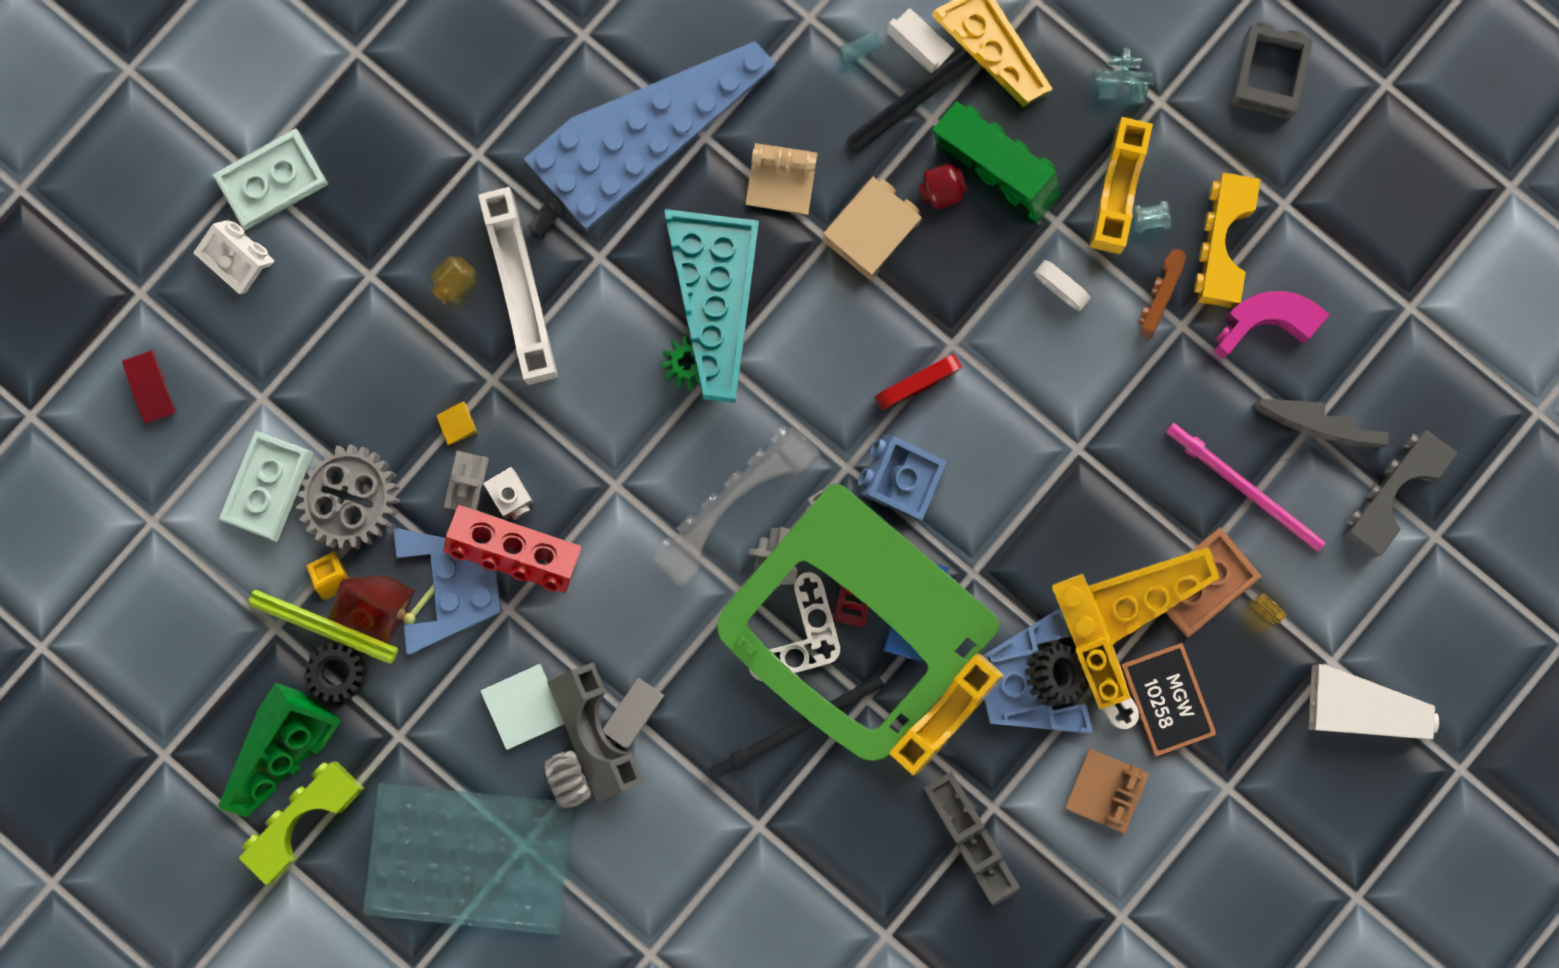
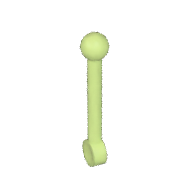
M434 584L414 609L403 616V622L406 625L414 624L415 616L434 594Z

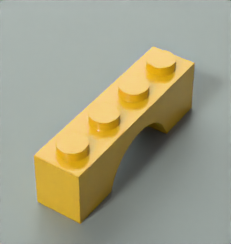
M1122 117L1116 126L1090 248L1121 254L1126 247L1132 221L1135 191L1147 154L1153 127L1151 123Z
M1223 172L1217 181H1212L1209 200H1214L1212 212H1207L1204 223V230L1209 231L1207 243H1202L1199 253V261L1204 262L1202 274L1197 273L1194 284V292L1198 293L1197 302L1233 309L1241 303L1246 272L1236 266L1230 259L1225 246V236L1230 224L1239 219L1250 217L1256 210L1261 179Z
M981 654L974 655L953 679L951 685L937 703L918 723L910 728L889 754L912 775L920 773L1005 675Z

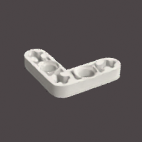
M811 572L800 575L794 584V591L807 639L770 649L773 654L780 652V660L794 673L830 664L840 654V644L823 582L819 576ZM809 578L811 583H817L818 588L813 590L815 600L821 597L823 604H812L805 609L802 602H809V598L806 592H800L799 587L804 585V579ZM814 609L822 610L826 614V623L820 628L812 627L808 622V614ZM824 640L827 641L828 645H834L835 650L830 653L831 658L825 659L823 654L813 656L816 663L809 664V654L804 645L811 644V650L820 648L821 641ZM798 649L803 653L804 661L801 666L793 668L786 663L785 655L789 650ZM749 669L751 675L756 680L762 681L753 671Z

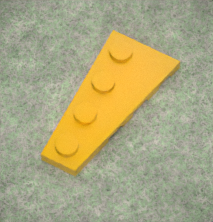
M953 0L935 9L931 16L1023 107L1047 95L1052 90L1050 84L995 0Z
M1208 546L1089 585L1088 587L1094 601L1098 605L1111 642L1115 644L1123 637L1131 634L1220 577Z

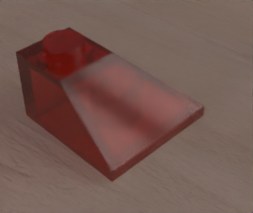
M387 575L345 578L339 584L328 619L390 644L403 621V617L408 612L415 590Z

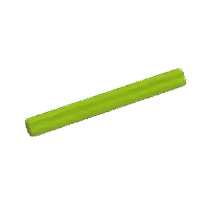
M254 590L249 597L248 604L251 607L386 663H393L397 656L398 649L395 646L264 592Z

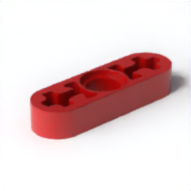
M952 354L877 394L874 399L881 412L886 411L952 376L963 367L956 354Z

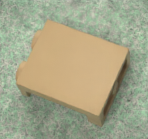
M874 177L869 180L823 233V241L870 281L914 228H917L922 218L918 215L920 213L919 209L909 200L903 202L894 195L896 191L887 181L883 179L878 181Z

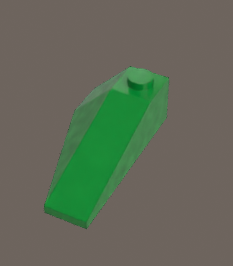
M275 683L256 713L218 807L221 810L248 817L276 792V785L289 773L292 775L297 773L301 769L299 764L312 752L316 755L325 747L341 720L303 692Z

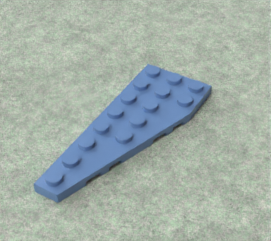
M754 41L570 118L527 155L524 161L585 230L588 231L776 68V63Z

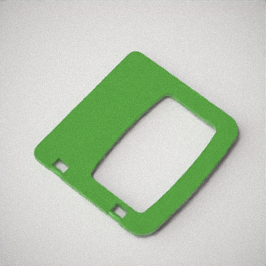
M832 484L823 491L723 608L718 618L717 628L721 640L784 701L860 758L876 761L887 757L889 752L910 728L924 717L973 656L977 655L999 630V621L991 610L841 484ZM807 561L849 590L899 633L928 665V670L876 729L866 728L812 689L779 660L748 626L750 617L798 562ZM968 637L975 645L963 658L955 650ZM902 713L909 721L897 733L889 726Z

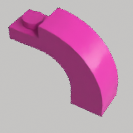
M1284 291L1257 294L1241 302L1224 318L1233 328L1227 325L1215 339L1219 344L1213 351L1221 358H1225L1251 328L1263 324L1279 326L1303 344L1311 338L1330 314L1315 302L1299 294Z

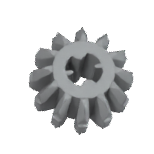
M572 750L565 753L561 752L545 761V774L552 793L555 795L556 801L559 802L560 806L563 808L574 807L591 797L590 784L575 752Z

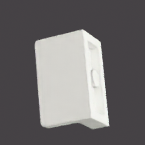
M911 8L898 20L893 18L889 22L887 33L930 74L954 55L955 50Z

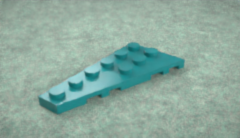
M664 209L703 399L736 403L759 221Z

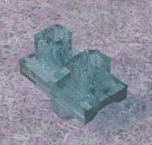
M1129 48L1122 49L1121 57H1109V66L1120 67V71L1094 69L1093 79L1097 81V94L1099 98L1116 99L1117 82L1128 83V100L1145 101L1149 84H1154V74L1129 71V67H1141V58H1130Z

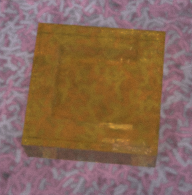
M1265 593L1256 595L1249 603L1271 625L1280 624L1287 616Z

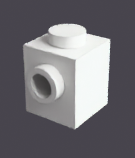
M512 467L483 483L505 519L510 517L513 520L519 519L530 511L528 506L534 503Z

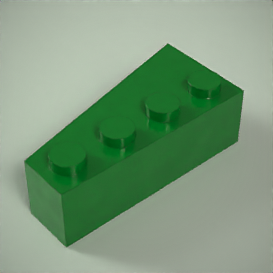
M956 101L932 129L935 140L940 146L967 168H970L972 164L975 165V171L981 179L989 186L997 183L1000 190L1007 196L1006 199L1015 207L1020 202L1030 211L1028 217L1036 224L1059 198L1060 190L1055 171L1056 167L1046 158L1041 157L1038 159L1031 154L1030 148L1022 141L1017 139L1014 142L1008 138L1004 129L994 122L989 124L984 121L981 114L971 105L965 107Z

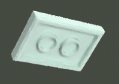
M296 128L213 174L245 231L328 185Z
M255 430L218 520L278 542L314 452Z

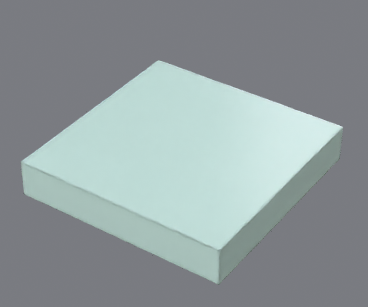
M541 664L481 690L506 750L564 725Z

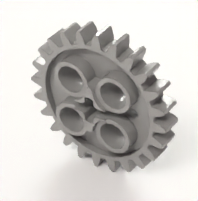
M349 445L347 451H345L344 448L336 446L335 455L325 450L324 461L313 458L316 468L314 470L307 468L306 473L309 475L308 480L303 479L301 485L305 486V490L299 491L296 495L304 499V502L298 504L296 509L306 512L299 520L303 523H310L306 531L311 534L317 533L315 539L320 542L326 540V545L332 548L338 543L339 548L347 550L350 543L353 548L360 549L361 539L371 545V534L382 537L381 525L392 526L386 519L387 516L397 515V512L391 508V504L399 503L400 499L392 496V492L399 490L400 486L390 483L396 477V474L386 471L390 464L384 460L379 462L380 455L375 452L369 455V450L365 447H361L357 451V447ZM343 470V480L335 485L334 477L336 473ZM368 480H372L373 487L371 491L364 494V484ZM328 487L344 494L373 502V506L369 508L349 500H343L337 496L324 493L323 488ZM328 501H332L333 507L331 512L324 515V505ZM361 510V520L353 525V514Z

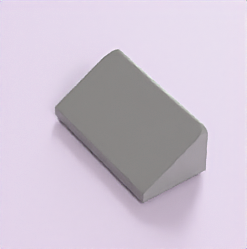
M638 677L602 729L603 732L624 748L629 749L665 695Z

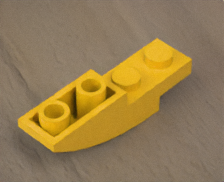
M1084 574L1053 584L1052 589L1075 643L1076 653L1099 710L1129 700L1131 697L1117 655Z

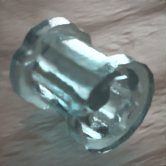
M1161 201L1156 206L1141 208L1139 205L1134 206L1133 216L1138 234L1144 233L1146 229L1163 227L1164 229L1171 228L1170 211L1166 201Z

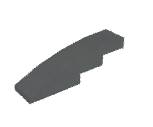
M1260 399L1254 403V410L1282 425L1317 438L1345 445L1381 449L1388 445L1389 432L1356 430L1357 417L1325 416V403Z
M950 772L924 787L927 796L991 905L994 907L1021 891L1020 886L1004 862L1002 855L953 773Z

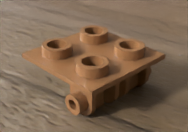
M1089 748L1065 809L1126 834L1150 774L1138 767L1128 765Z

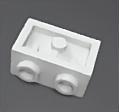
M229 220L212 224L193 252L239 294L246 293L261 270L270 267L274 262L262 245L253 242L244 234V230L240 225Z

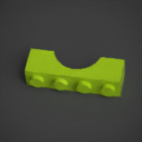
M326 762L322 763L312 773L311 777L314 780L306 789L303 786L299 787L288 799L291 804L283 812L277 810L265 822L268 828L260 836L254 834L242 846L245 852L239 859L266 886L273 884L296 861L292 850L291 837L296 823L303 815L314 809H325L334 813H341L365 789L338 762H331L329 765Z

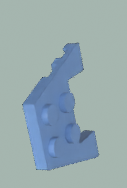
M399 528L394 529L396 557L398 559L431 556L437 621L404 625L407 654H414L425 647L438 643L457 632L501 613L497 570L490 571L483 568L480 564L468 560H457L451 557L448 553L443 552L445 538Z
M1061 609L1052 612L982 655L1005 675L984 699L989 724L1081 733L1093 732L1086 703L1052 710V706H1045L1044 702L1039 703L1036 700L1038 695L1032 696L1030 690L1033 689V686H1027L1026 680L1030 679V675H1025V669L1031 668L1026 663L1028 659L1032 658L1031 654L1038 651L1037 644L1070 637Z

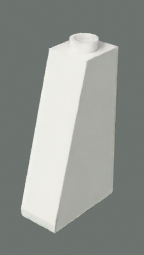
M1312 665L1308 730L1418 739H1433L1434 733H1437L1439 716L1435 713V706L1328 665Z

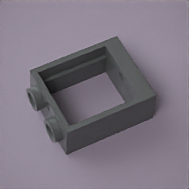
M1267 23L1252 24L1245 34L1230 105L1291 119L1298 111L1314 38L1306 37L1305 33L1297 30H1289L1287 32L1275 30L1273 25ZM1256 41L1300 51L1290 96L1246 86Z

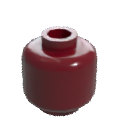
M949 163L925 171L923 174L924 183L918 185L923 202L930 201L932 207L936 210L960 203L963 200V193L967 192L960 168L955 169Z

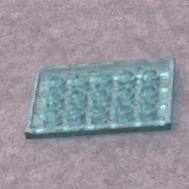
M379 783L363 915L559 935L574 807L563 808L559 802L553 800Z

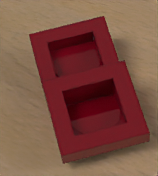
M152 349L122 360L130 388L144 423L146 424L174 414L176 407L164 382L165 376L154 350Z

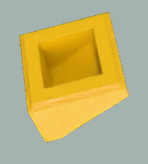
M461 402L436 415L448 446L478 434L465 402Z
M335 551L306 565L313 586L323 600L329 599L352 586Z

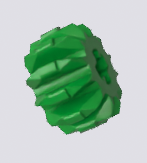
M683 336L684 346L680 347L677 341L672 340L671 346L674 352L663 350L662 353L670 361L661 362L660 365L661 369L670 370L664 376L666 381H671L677 377L674 384L676 389H680L683 381H686L687 390L692 391V381L696 380L699 386L700 381L696 363L691 365V370H685L684 365L679 366V364L684 363L685 357H691L692 362L695 361L693 348L689 345L688 336Z

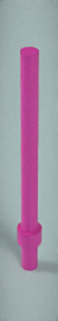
M1174 422L1166 430L1169 436L1185 447L1184 451L1193 459L1195 457L1199 458L1315 551H1320L1326 542L1205 448L1206 443L1197 436L1191 437Z

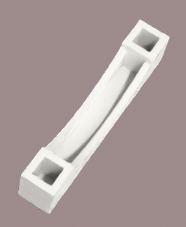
M510 187L478 194L507 303L523 379L527 385L559 378L513 193Z

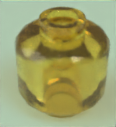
M460 255L457 258L448 256L430 274V280L435 285L431 291L444 303L449 299L455 303H460L477 286L478 281L475 275L478 272Z

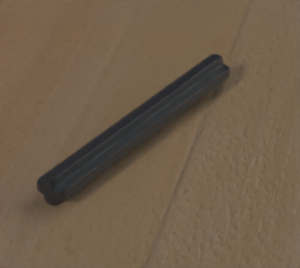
M964 48L847 138L848 145L854 152H859L975 64L977 60Z

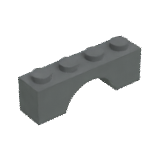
M1428 430L1422 431L1417 435L1412 433L1401 447L1405 451L1399 460L1394 458L1390 461L1383 471V474L1386 476L1380 485L1375 483L1364 496V499L1367 501L1361 511L1355 509L1345 522L1348 528L1343 535L1373 558L1381 556L1401 530L1393 514V500L1401 485L1413 479L1428 482L1439 479L1457 455L1456 451Z
M594 662L573 669L547 682L597 803L643 784L644 781L632 753L621 751L613 746L602 730L599 719V706L606 691Z

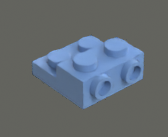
M883 435L882 439L878 438L871 447L870 455L874 458L869 469H863L859 475L858 485L861 488L858 494L922 521L947 462L895 436Z

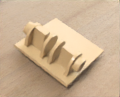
M755 143L746 205L808 215L818 153Z

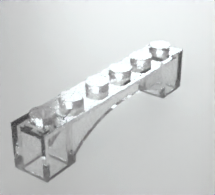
M794 425L788 430L785 427L781 428L770 439L773 443L770 448L765 452L759 449L747 461L750 465L749 468L742 474L736 471L724 483L727 488L719 496L713 493L700 506L703 511L695 519L690 515L678 526L677 529L680 533L672 541L666 538L654 549V552L657 554L653 558L654 562L680 589L704 567L700 562L705 543L718 520L733 503L751 489L771 479L793 474L798 478L820 457V452Z

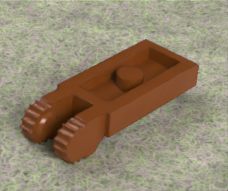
M1173 249L1168 254V257H1166L1162 268L1165 277L1164 279L1157 278L1150 294L1155 296L1151 308L1145 305L1138 320V323L1143 325L1140 335L1149 339L1153 338L1184 269L1186 254L1181 249Z

